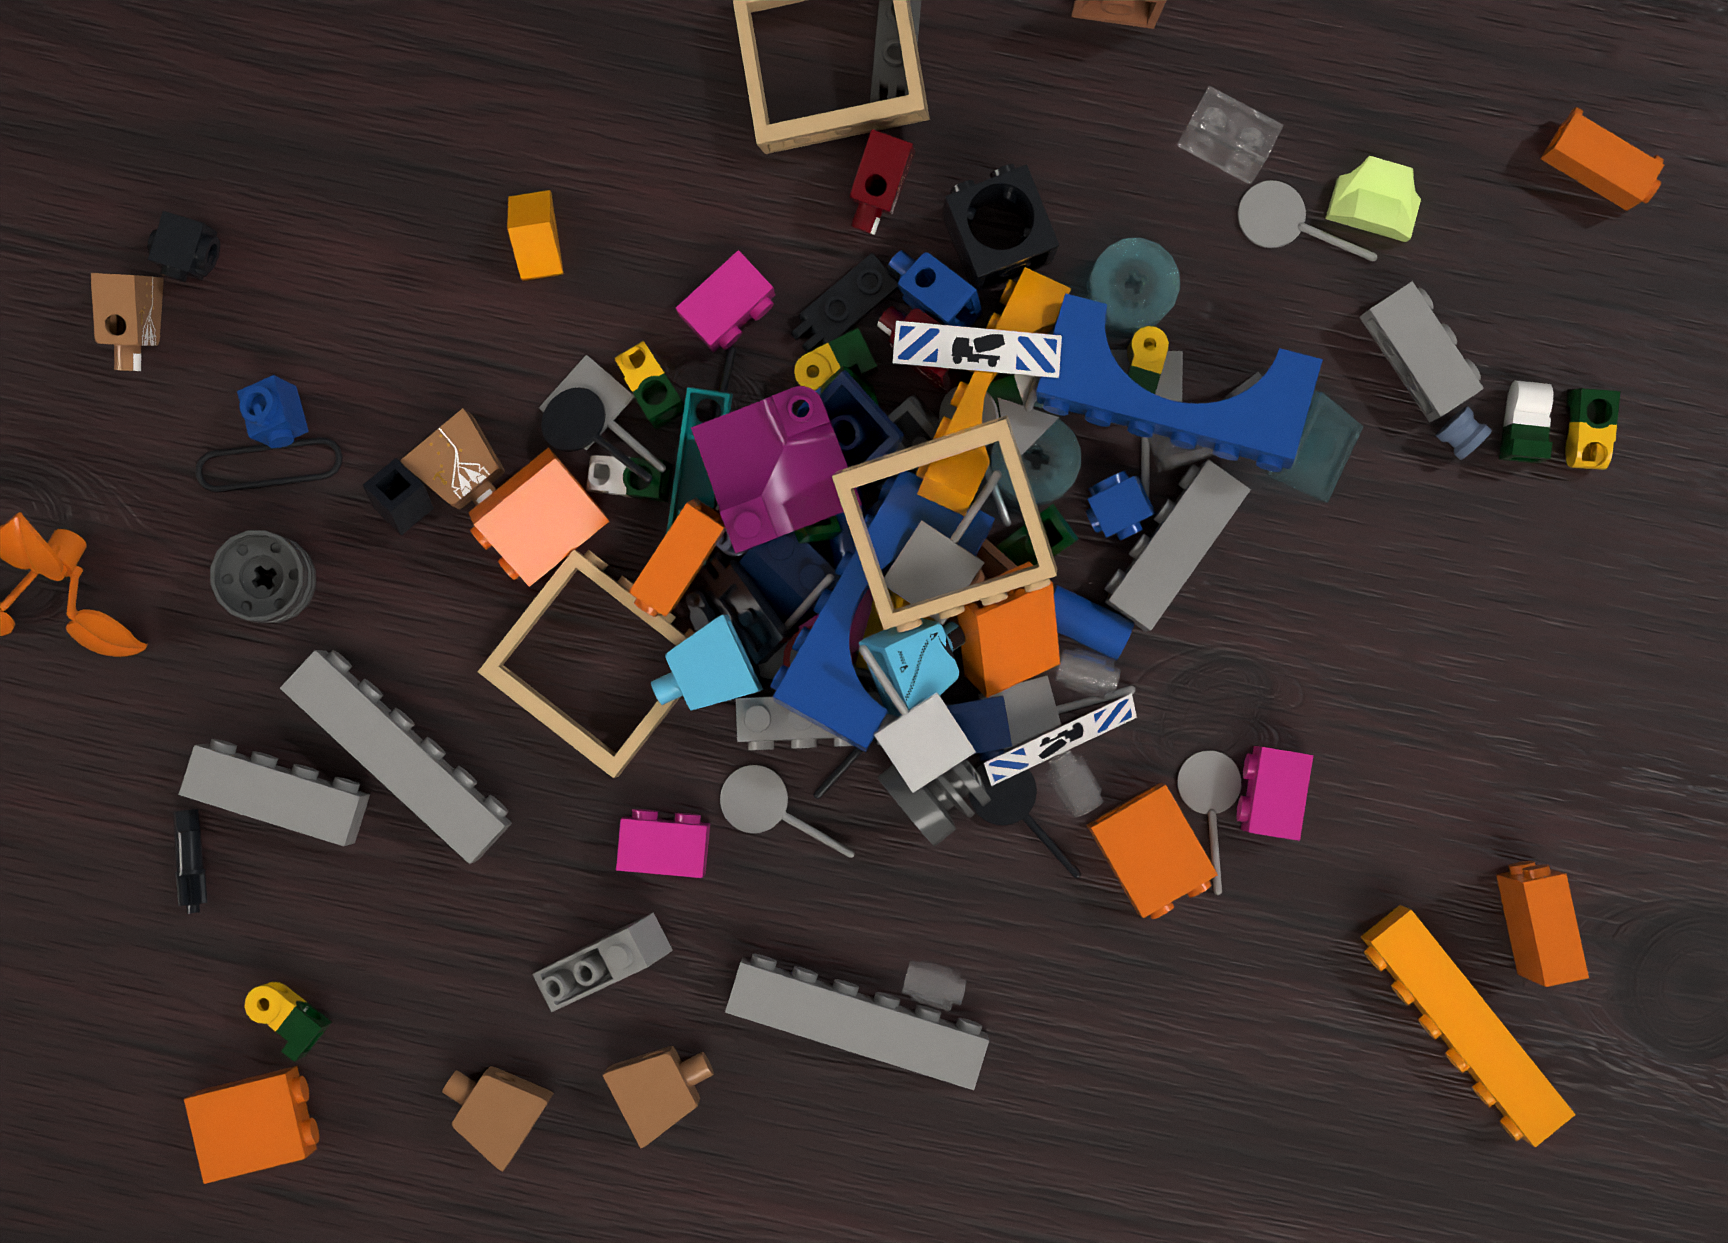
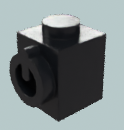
M163 211L158 228L152 231L148 240V260L161 267L160 275L184 283H186L188 276L203 280V277L207 276L208 272H211L217 263L220 253V240L216 237L217 232L205 223Z

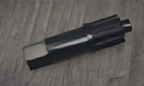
M198 809L174 811V843L177 869L175 876L178 906L186 905L187 914L199 913L200 904L207 903L206 869L203 867Z

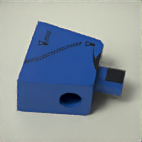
M901 250L889 262L887 271L899 280L897 285L902 298L912 309L915 307L919 308L942 325L971 327L983 314L977 289L928 252L923 253L916 261L904 250Z

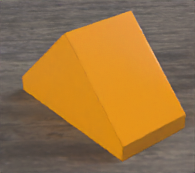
M546 190L508 196L507 230L521 280L526 281L564 275L551 191Z

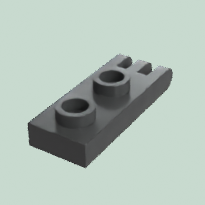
M879 0L870 103L880 101V89L888 90L887 99L896 98V91H905L903 96L909 95L893 0ZM910 0L918 45L922 0Z

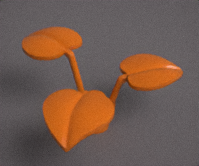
M21 512L15 514L8 522L0 526V558L18 569L31 570L12 592L0 602V636L10 634L15 627L12 617L4 611L9 608L40 573L54 581H61L64 577H70L66 614L72 621L68 622L66 631L79 644L98 654L113 657L135 655L144 651L148 644L137 640L128 629L105 613L90 609L77 611L79 577L83 572V569L77 566V563L87 547L82 537L66 529H57L47 543Z

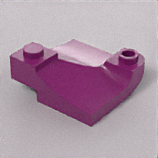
M805 386L793 387L754 404L691 427L735 554L844 512L832 475L838 470L848 468L825 405L820 395L813 389ZM798 400H805L809 404V412L804 417H797L793 413V405ZM855 487L854 491L860 506L862 502Z

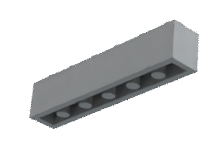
M315 650L280 689L469 864L478 861L512 824L505 817L509 812L507 808L492 795L485 798L474 788L477 781L460 766H457L456 769L452 768L443 759L446 754L445 751L429 737L422 740L411 730L415 724L405 713L398 708L391 711L380 701L383 694L376 686L366 679H363L361 682L349 672L352 665L335 650H332L330 653L323 650Z
M752 954L751 959L742 958L725 1013L971 1090L975 1089L989 1044V1037L987 1033L981 1031V1024L965 1018H958L957 1022L953 1023L941 1019L940 1011L923 1005H917L915 1010L899 1006L900 999L881 992H876L873 998L858 993L859 986L847 981L835 979L833 985L817 980L818 974L802 967L794 966L792 972L777 968V961L764 955Z

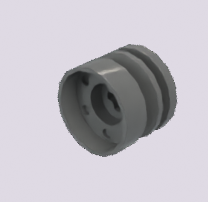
M248 530L230 537L217 550L210 567V585L217 602L231 615L251 622L282 623L297 617L310 604L316 590V569L310 555L297 542L266 530ZM265 570L277 573L272 578L275 585L273 588L261 585V582L265 580V575L263 574Z
M967 759L912 793L894 764L877 777L897 804L934 847L956 830L955 824L948 813L949 809L955 806L969 818L975 814L963 800L967 794L971 792L983 807L991 801V798L986 793L981 776Z

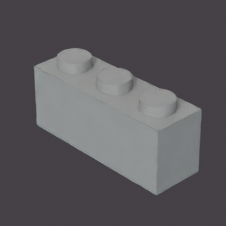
M1412 281L1360 316V319L1427 420L1431 422L1442 417L1484 388L1479 382L1481 375L1475 364L1469 359H1464L1455 346L1457 339L1454 332L1447 324H1441L1433 313L1432 309L1434 306L1430 296L1424 289H1417Z

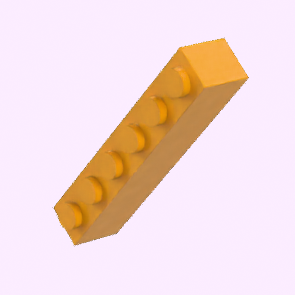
M1399 905L1361 936L1369 947L1364 951V954L1380 972L1385 968L1395 979V982L1391 985L1394 992L1407 1006L1412 1002L1422 1013V1016L1418 1018L1419 1023L1433 1039L1436 1040L1439 1036L1450 1048L1445 1052L1447 1058L1462 1074L1466 1070L1477 1082L1472 1086V1089L1489 1108L1492 1105L1498 1108L1504 1116L1499 1120L1500 1124L1516 1142L1522 1138L1532 1146L1537 1147L1576 1115L1411 909Z

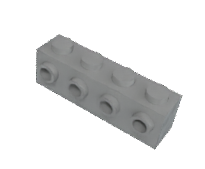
M1210 460L1201 464L1200 467L1194 464L1191 465L1178 484L1184 490L1175 502L1167 499L1153 519L1159 523L1150 537L1142 534L1129 552V555L1134 558L1125 572L1118 569L1104 588V590L1110 593L1104 603L1125 618L1135 622V625L1145 632L1153 629L1251 490Z
M868 692L875 701L884 707L878 692ZM773 697L736 698L737 742H748V751L773 750L774 741H791V749L817 748V739H834V747L853 746L774 702ZM887 714L879 729L898 717Z
M211 739L210 744L194 745L178 795L337 845L348 846L355 843L370 794L358 791L359 783L340 777H335L333 782L317 778L318 770L303 765L294 764L292 770L276 765L277 757L253 751L251 757L237 753V745L219 739Z

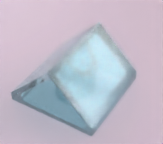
M1315 391L1291 470L1282 468L1281 472L1269 471L1267 475L1320 501L1328 503L1363 426L1323 392Z

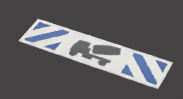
M896 321L893 363L1059 378L1062 336Z
M1132 693L985 762L984 765L991 786L1137 718Z

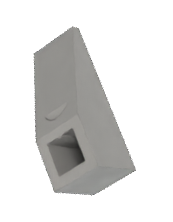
M653 912L536 971L532 975L551 1012L649 967L673 950Z

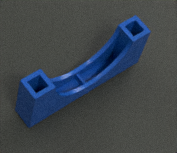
M1065 293L1053 335L1062 336L1059 378L1041 376L1036 390L1037 403L1043 404L1044 410L1063 416L1068 415L1069 411L1085 415L1086 421L1098 426L1108 427L1111 422L1127 426L1129 433L1144 438H1152L1153 434L1170 438L1171 444L1185 449H1195L1196 445L1213 449L1212 453L1215 456L1235 461L1238 460L1239 456L1256 461V466L1268 471L1281 472L1282 468L1291 470L1323 359L1279 348L1277 356L1266 374L1256 384L1239 395L1211 403L1193 404L1172 401L1155 395L1139 386L1118 365L1109 348L1105 332L1107 304Z
M909 471L899 473L897 479L891 476L888 477L877 498L883 501L876 516L868 513L864 519L883 575L889 571L921 520L950 539L964 518L963 515L918 495L917 493L923 479ZM979 510L957 544L976 556L991 530L995 518ZM856 549L854 554L847 550L835 571V574L841 576L833 591L826 588L821 594L813 610L819 614L811 629L806 626L802 628L792 646V649L798 652L790 667L782 664L770 687L776 690L773 695L774 702L866 753L875 737L873 733L881 727L887 716L888 709L875 701L864 689L856 675L851 660L849 638L852 621L861 600L870 589Z

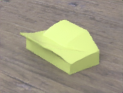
M1368 156L1351 173L1337 178L1325 219L1403 242L1409 241L1421 202V198L1415 191L1413 168Z

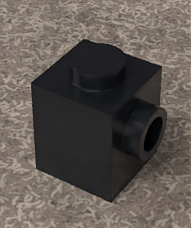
M397 458L363 484L373 508L400 535H403L434 509L424 484Z

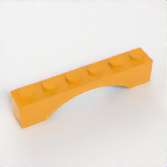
M1024 267L1018 282L1009 279L999 301L1006 305L1002 315L993 313L986 329L1048 334L1052 331L1058 319L1065 293L1069 294L1071 288ZM968 370L974 374L969 384L960 381L950 405L957 409L952 419L943 416L933 439L982 424L984 397L994 377L998 374L997 372ZM985 445L920 466L916 476L922 478L923 481L917 494L965 516L990 464Z

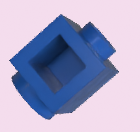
M272 375L237 391L240 401V412L244 417L249 438L271 448H282L292 444L294 438L309 432L297 386Z
M1126 470L1088 488L1092 497L1087 499L1091 508L1086 510L1087 517L1095 532L1098 533L1103 530L1106 538L1117 534L1121 541L1143 530L1140 522L1157 514L1139 476L1129 478Z

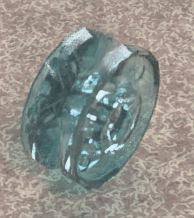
M1127 238L1108 246L1092 266L1086 282L1087 299L1107 304L1105 326L1121 333H1135L1140 328L1156 326L1175 305L1180 291L1179 270L1172 255L1158 243L1144 238ZM1129 278H1131L1133 284L1141 285L1136 294L1133 288H1125L1124 286Z
M1060 419L1021 456L1037 506H1045L1059 500L1073 486L1081 467V447L1074 432ZM996 441L991 452L992 472L995 470L1002 472V476L997 483L998 488L1010 500L1018 503L999 441ZM1032 450H1037L1041 452L1040 459L1047 461V465L1041 464L1039 470L1030 469L1031 462L1024 460V455L1030 457Z

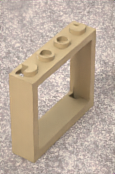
M733 0L756 143L765 154L870 133L871 129L879 131L930 120L910 0H893L909 95L774 124L769 123L751 13L807 0Z
M1008 415L838 470L832 475L884 630L896 626L897 632L908 631L922 625L921 618L937 613L940 619L953 617L965 611V604L981 600L983 606L994 604L1008 598L1007 591L1023 586L1025 592L1039 590L1051 584V577L1057 576V566ZM999 441L1038 564L894 609L854 488Z
M573 549L478 670V673L608 775L616 778L623 772L680 697L664 705L657 701L620 750L615 753L504 666V663L577 570H580L674 645H679L696 632L689 628L684 634L671 624L676 618L671 613L666 617L660 613L653 617L642 611L634 604L636 597L628 593L633 586L632 582L624 576H621L618 581L604 572L608 564L589 549L584 555Z

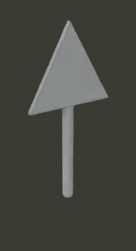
M1050 331L1048 334L1053 335L1054 331ZM1034 376L1025 406L998 398L1000 417L1008 415L1021 456L1059 419L1057 416L1033 409L1037 397L1036 390L1041 376Z

